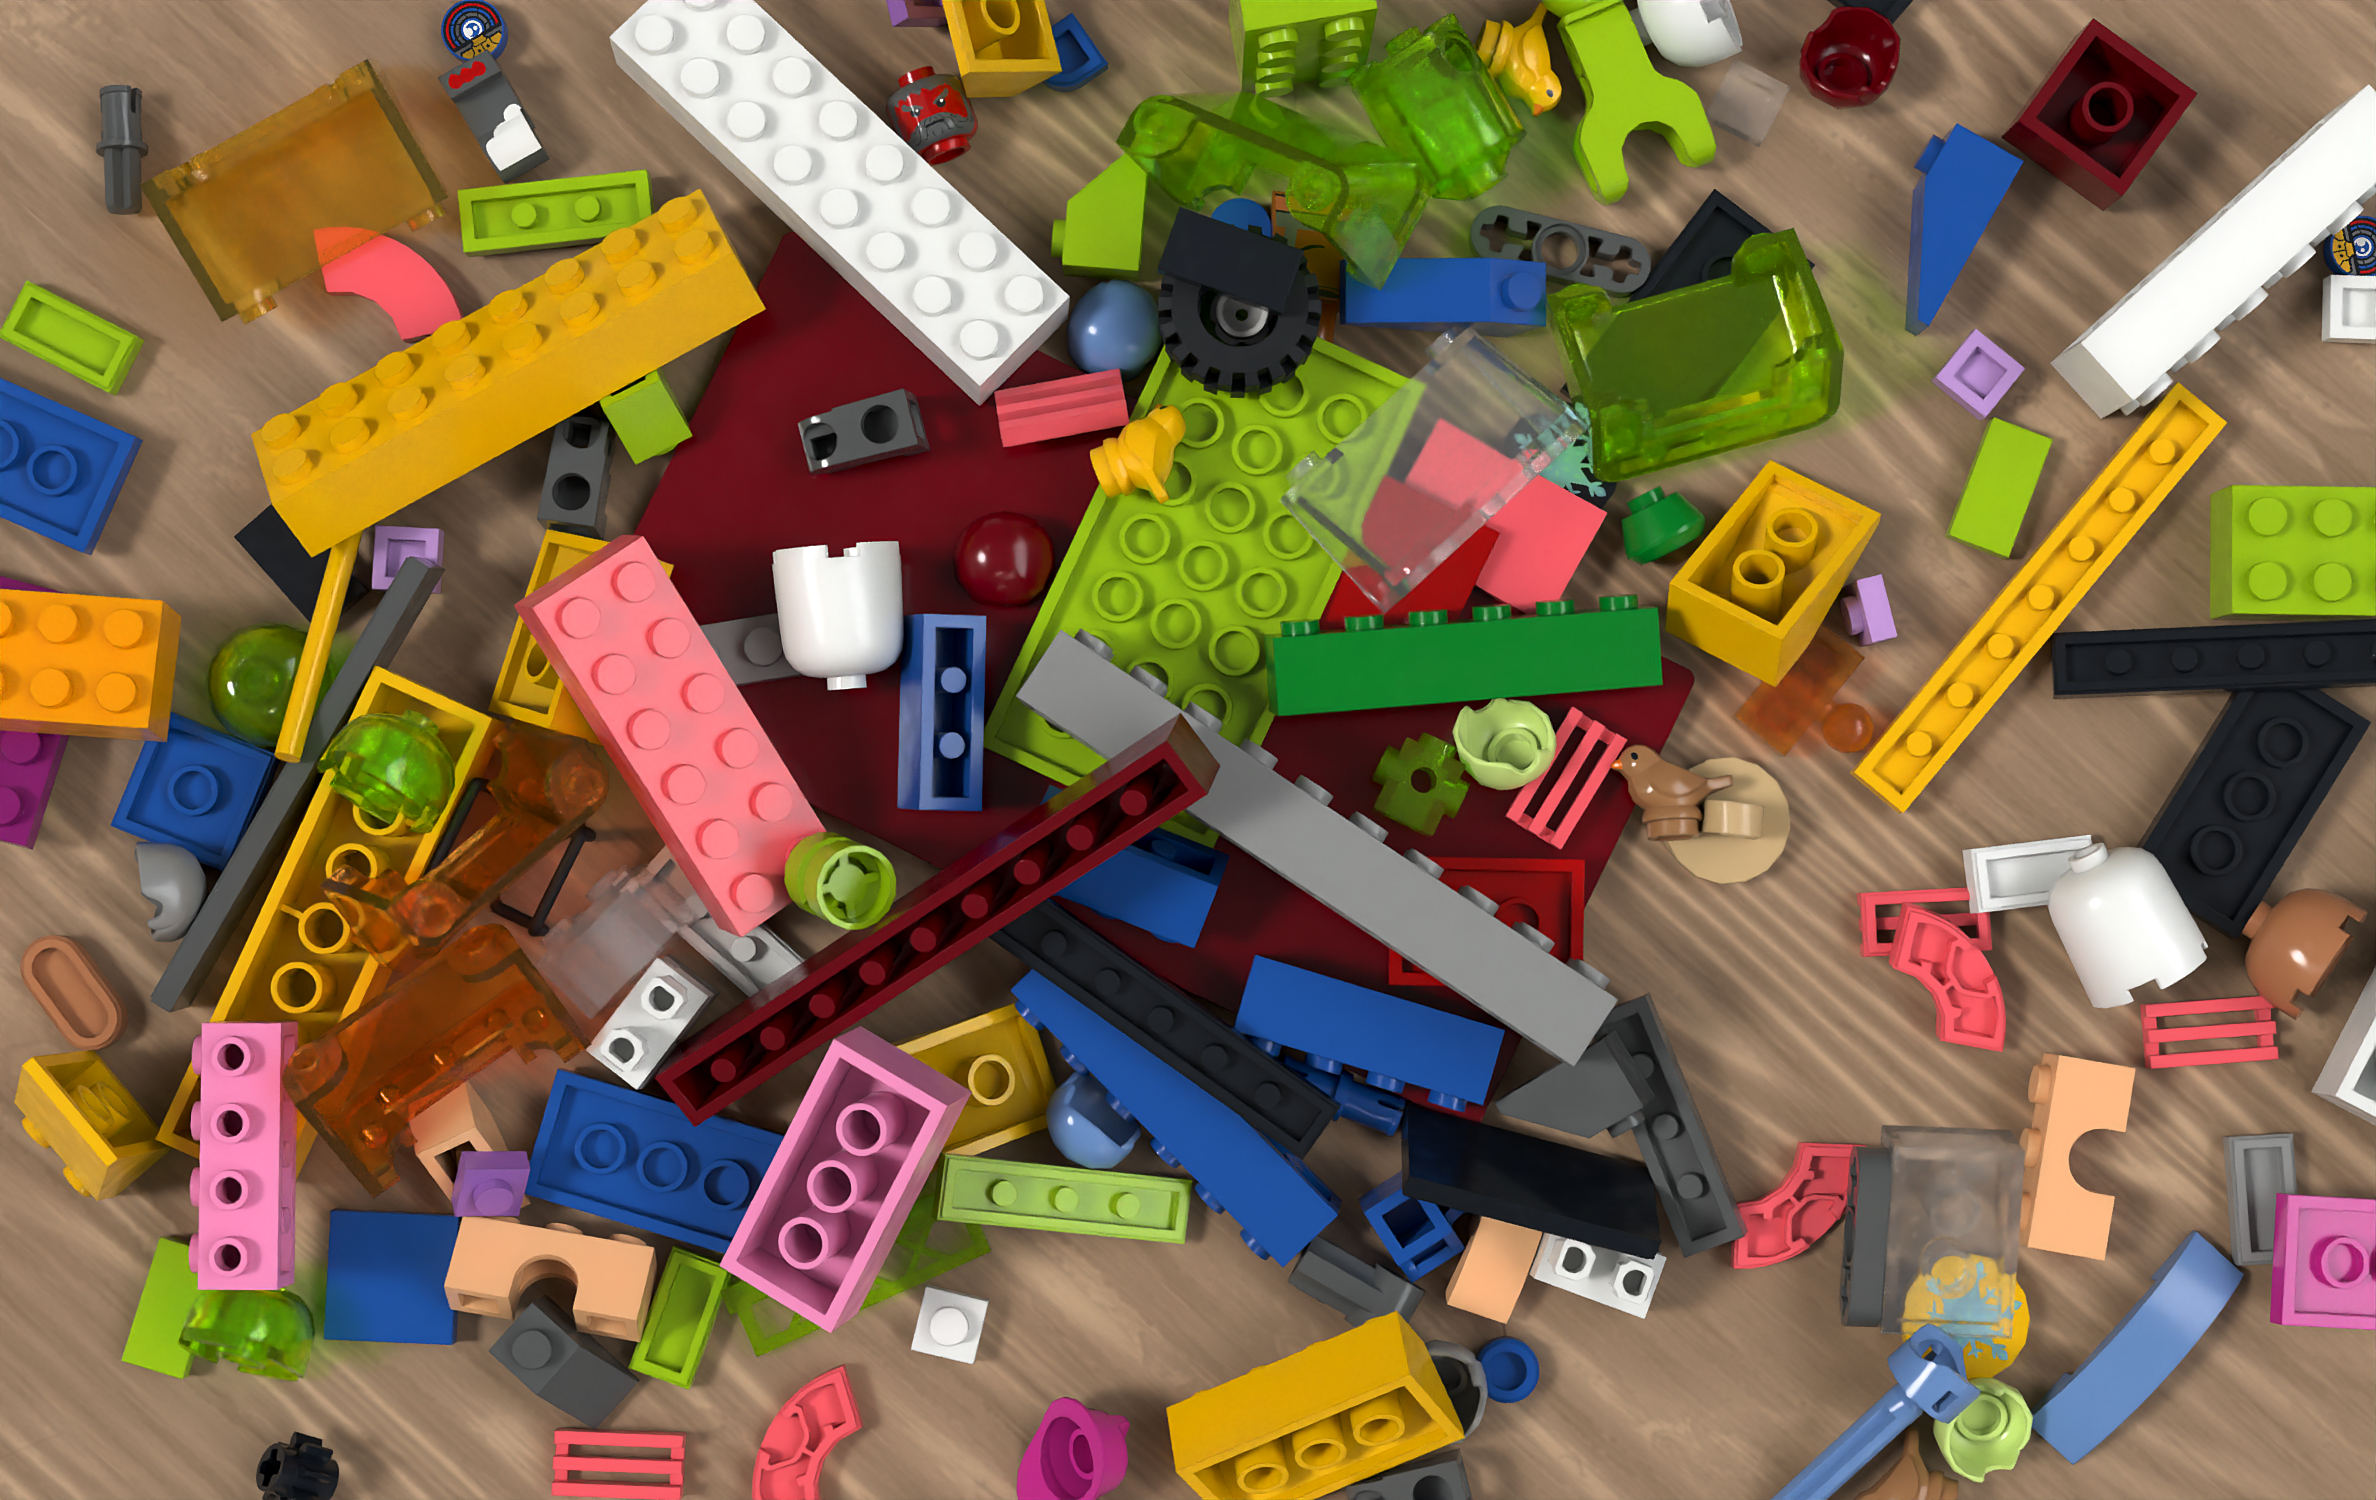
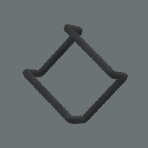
M476 777L468 784L424 873L423 882L427 886L444 888L528 929V933L532 937L546 936L549 933V927L545 924V920L584 842L594 841L596 833L592 829L491 780ZM479 791L487 792L573 834L533 917L446 875L439 874Z

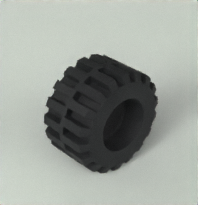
M1248 224V231L1287 245L1288 239L1280 234L1275 233L1274 237L1271 238L1262 234V227ZM1303 255L1282 317L1278 316L1272 333L1256 344L1243 347L1224 344L1212 337L1204 328L1200 309L1203 298L1208 290L1164 275L1161 282L1160 297H1158V322L1160 336L1164 340L1165 351L1171 362L1178 364L1181 368V374L1192 383L1195 379L1204 385V391L1215 395L1220 390L1230 392V398H1244L1245 393L1257 391L1259 396L1271 392L1272 386L1279 382H1282L1284 385L1295 376L1296 369L1307 361L1319 329L1322 300H1319V283L1315 272L1310 273L1307 268L1308 259Z

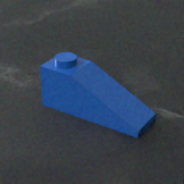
M1958 123L1943 139L1933 134L1914 165V168L1923 174L1913 189L1905 330L1915 336L1919 335L1931 324L2024 162Z
M1499 258L1340 260V325L1506 338L1546 327V263Z

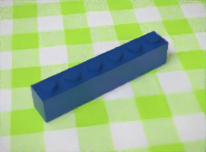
M1031 968L1010 990L1018 998L1015 1002V1007L1021 1016L1039 1031L1047 1027L1062 1042L1063 1046L1060 1048V1053L1068 1064L1082 1076L1087 1077L1092 1073L1109 1090L1105 1094V1098L1116 1113L1130 1123L1137 1119L1154 1136L1150 1140V1144L1155 1152L1173 1168L1182 1165L1199 1182L1195 1189L1201 1199L1218 1214H1222L1225 1210L1230 1213L1244 1228L1240 1231V1235L1257 1256L1263 1260H1267L1272 1256L1284 1267L1338 1216L1342 1200L1299 1157Z

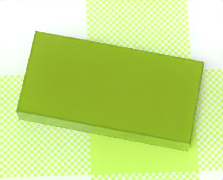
M27 280L0 330V338L114 396L117 395L145 342L140 337Z
M1996 417L1989 419L1945 538L2003 560L2009 558L2053 439Z
M167 1235L159 1238L121 1361L179 1379L189 1377L215 1290H198V1273H192L189 1266L190 1242Z
M679 1245L672 1247L646 1318L641 1342H637L628 1368L688 1390L692 1387L733 1275L719 1266L720 1260Z

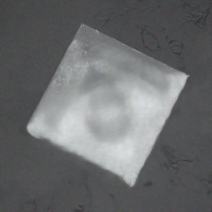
M649 863L631 869L626 865L617 871L611 869L585 895L592 905L584 913L579 911L572 918L568 915L564 917L540 942L547 952L534 965L590 1020L615 1007L634 988L657 957L662 959L682 938L683 934L681 931L689 927L692 928L701 918L684 901L685 898L660 873H656Z

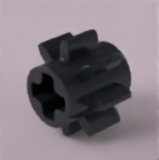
M299 1432L293 1433L290 1445L278 1442L269 1446L260 1459L256 1473L257 1486L259 1490L265 1492L262 1499L330 1500L339 1480L338 1464L335 1460L331 1459L333 1450L322 1447V1439Z

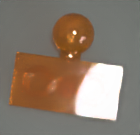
M1821 623L1808 647L1776 688L1761 680L1731 718L1779 757L1787 755L1815 719L1822 723L1823 737L1832 749L1841 753L1858 752L1872 738L1874 730L1872 718L1862 706L1855 703L1838 704L1832 698L1865 657Z

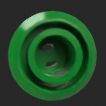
M1660 485L1627 502L1626 504L1632 514L1621 520L1625 555L1627 559L1642 566L1683 547L1702 535L1706 518L1678 491L1666 496Z

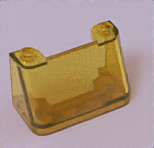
M366 59L339 74L340 77L334 80L335 83L320 86L313 93L217 146L190 158V163L187 161L172 170L167 169L139 185L222 322L238 314L243 324L246 325L278 307L272 297L273 294L405 221L411 231L414 232L446 214L440 202L450 197V194L377 59Z

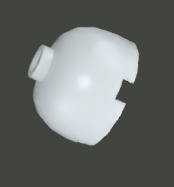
M1637 0L1638 8L1629 11L1643 46L1653 43L1666 60L1678 66L1701 67L1721 61L1742 51L1740 48L1743 45L1742 36L1730 0Z

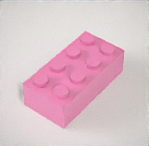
M861 1026L833 1039L719 1266L829 1333L835 1331L858 1314L972 1091Z

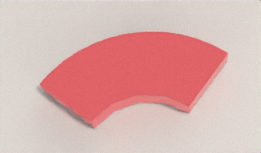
M329 228L314 231L327 293L332 296L357 295L377 303L392 317L401 340L405 343L423 340L431 336L441 325L464 318L460 304L448 283L432 265L409 247L379 233L361 229Z
M1903 902L1888 963L1892 968L1916 977L1929 990L1936 1008V1036L1940 1041L2003 1052L2006 1033L2005 1004L1997 977L1985 956L1976 944L1948 919L1919 905Z
M1798 1141L1793 1166L1776 1188L1758 1199L1736 1202L1748 1232L1744 1237L1731 1241L1730 1267L1733 1269H1750L1768 1266L1785 1261L1808 1249L1846 1211L1851 1150L1853 1146L1866 1147V1145Z
M845 1364L832 1368L813 1378L801 1387L777 1413L765 1434L755 1461L752 1484L753 1500H821L819 1479L826 1456L839 1440L861 1429L864 1425Z

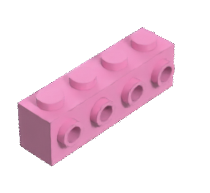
M298 1021L202 1023V1035H197L194 1039L192 1066L194 1073L201 1075V1101H196L192 1108L191 1133L195 1141H200V1167H195L191 1174L190 1199L194 1207H199L198 1233L192 1235L190 1240L189 1266L192 1273H198V1290H279L294 1283Z

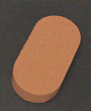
M49 935L35 940L27 947L20 963L22 980L66 1041L82 1050H99L115 1044L123 1036L127 1028V1007L84 946L69 936Z

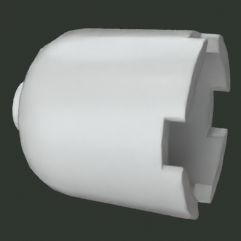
M898 541L856 543L854 548L843 549L844 557L828 558L827 545L781 549L773 552L774 564H772L781 642L785 658L794 670L808 677L827 678L828 690L867 687L866 674L884 671L897 661L903 650L904 642L902 571Z
M2096 843L2079 850L2069 857L2068 862L2071 868L2059 877L2051 889L2048 909L2054 926L2093 1007L2110 1008L2131 1003L2134 1000L2129 989L2141 986L2153 979L2156 980L2160 989H2164L2190 974L2206 960L2207 956L2203 949L2208 948V945L2167 872L2152 853L2135 847H2117L2107 850L2104 843Z

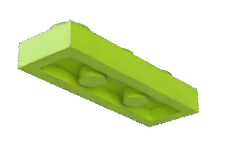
M647 169L457 190L463 252L468 257L601 243L611 232L620 228H628L654 214L651 174Z

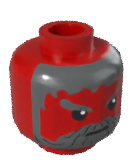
M932 66L918 68L901 76L898 79L900 89L888 99L886 105V113L893 131L930 166L949 162L968 152L971 148L969 140L976 134L978 120L971 102L966 96L963 82L953 74H935Z

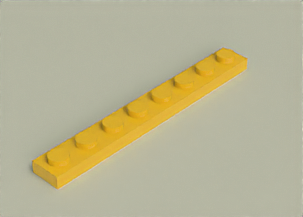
M2179 382L2170 386L1861 758L1850 774L1898 814L1904 813L2227 422Z

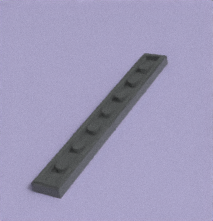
M406 557L312 718L300 762H287L152 992L150 996L152 997L151 1002L170 1013L188 1008L193 1003L314 796L374 665L388 669L443 575L444 568L427 558Z

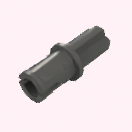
M128 85L105 86L99 91L102 131L101 142L96 144V153L104 157L105 204L109 213L133 215L140 213L142 209L141 158L148 155V145L142 142V91L139 88L131 89V86Z

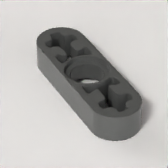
M1491 206L1481 211L1474 219L1468 235L1469 248L1475 258L1520 260L1518 257L1524 246L1505 243L1500 252H1493L1489 250L1490 239L1480 236L1481 230H1491L1495 221H1500L1507 224L1506 234L1508 236L1525 240L1527 227L1537 229L1538 232L1529 251V259L1533 262H1545L1541 254V246L1547 238L1554 235L1565 236L1576 246V261L1565 269H1555L1546 263V281L1612 298H1625L1633 295L1645 283L1651 269V260L1647 249L1634 238L1507 206ZM1589 242L1600 246L1594 258L1613 261L1618 252L1628 254V265L1637 268V274H1628L1623 283H1617L1612 280V269L1594 264L1591 269V277L1581 275L1580 271L1589 256Z
M1853 1146L1851 1150L1839 1296L1840 1315L1843 1326L1878 1327L1881 1319L1892 1185L1891 1156L1887 1147Z

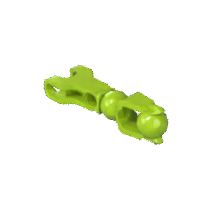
M1541 0L1550 12L1561 18L1556 27L1560 33L1565 52L1586 103L1584 116L1574 134L1572 149L1585 181L1596 201L1604 206H1608L1620 201L1627 191L1629 178L1624 165L1622 146L1627 135L1633 131L1651 130L1664 136L1675 152L1679 162L1686 167L1696 168L1713 162L1716 144L1696 91L1677 79L1664 77L1654 70L1623 0Z

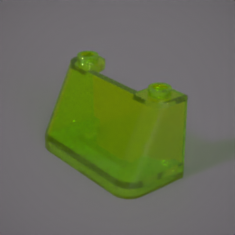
M1250 92L1180 93L1149 97L1134 109L1115 142L1174 202L1199 213L1205 204L1202 198L1214 191L1226 189L1240 196L1254 169L1288 182L1285 196L1286 205L1291 215L1304 226L1324 235L1348 262L1346 271L1354 280L1380 291L1423 214L1430 197V183L1426 175L1410 158Z
M1794 228L1772 234L1760 233L1748 238L1733 257L1731 275L1612 307L1606 290L1599 286L1585 283L1573 284L1562 289L1560 292L1546 295L1547 316L1584 448L1595 478L1601 481H1623L1806 431L1828 421L1839 408L1844 348Z

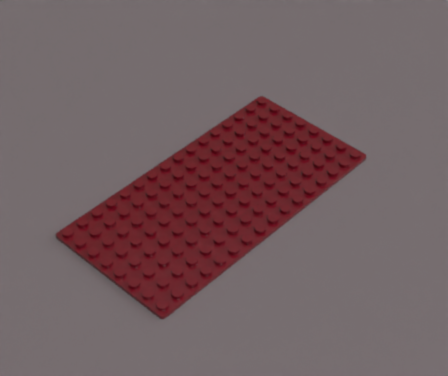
M789 232L782 237L756 289L766 309L738 325L688 425L693 436L679 443L633 535L644 536L658 560L674 565L670 580L699 626L778 613L772 564H774L773 552H776V550L827 545L828 558L844 557L843 549L854 548L856 543L898 541L899 554L901 555L903 616L914 614L986 616L985 729L1100 483L1091 461L1090 450L1102 446L1103 440L1107 438H1118L1125 426L1003 447L994 393L979 406L795 232ZM1036 350L996 391L1085 375V373ZM903 388L916 395L930 451L911 456L900 455L834 473L810 474L798 427L800 421L830 412L835 407ZM1124 393L1130 419L1139 399ZM1000 511L1020 513L1037 520L1038 525L1044 527L1053 542L1055 568L1046 589L1024 605L1007 608L979 604L972 600L955 580L952 553L960 532L977 518ZM1474 587L1458 619L1473 618V606L1503 603ZM1511 608V615L1521 614ZM901 653L897 661L886 670L866 674L867 687L828 690L827 678L808 677L805 675L737 687L810 805L942 870L1039 807L1050 785L1062 790L1068 787L983 747L982 811L897 808ZM1661 656L1663 685L1510 697L1506 699L1530 701L1549 716L1554 732H1556L1571 707L1578 709L1591 720H1596L1606 726L1605 728L1627 739V742L1616 758L1617 760L1627 747L1634 744H1644L1654 749L1660 755L1691 692L1695 678L1692 671ZM1492 699L1289 716L1275 715L1260 746L1278 759L1272 769L1293 784L1300 775L1313 781L1334 796L1327 807L1347 820L1355 812L1364 815L1389 833L1383 844L1403 856L1407 849L1410 850L1412 848L1426 857L1585 860L1584 909L1636 804L1632 801L1628 792V781L1619 771L1610 768L1561 850L1556 849L1504 817L1522 787L1501 791L1480 785L1463 768L1452 733L1459 712L1465 706H1469L1472 710H1479L1488 705ZM1575 726L1523 813L1534 819L1586 732ZM1599 740L1596 741L1545 825L1546 827L1555 832L1607 745ZM1220 835L1213 849L1230 855V858L1194 948L1181 943L1162 941L1148 930L1120 919L1101 917L1089 907L1061 896H1050L1055 902L1167 981L1234 1014H1237L1253 957L1258 955L1505 1030L1483 1105L1468 1101L1465 1112L1446 1108L1427 1101L1430 1089L1408 1082L1405 1083L1402 1094L1394 1092L1426 1109L1481 1123L1523 1037L1448 986L1388 985V947ZM1343 1064V1068L1365 1079L1367 1078L1368 1070Z

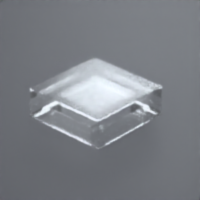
M1734 58L1706 112L1708 122L1760 147L1790 86Z

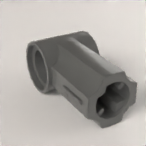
M1317 1235L1305 1246L1288 1279V1283L1294 1285L1297 1289L1346 1315L1345 1320L1354 1327L1363 1325L1369 1319L1385 1316L1396 1310L1409 1323L1426 1293L1424 1289L1415 1283H1411L1407 1278L1379 1263H1375L1372 1266L1320 1235Z

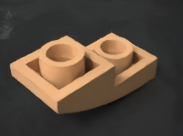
M1473 1214L1468 1224L1470 1239L1445 1291L1447 1305L1507 1324L1527 1278L1543 1232Z

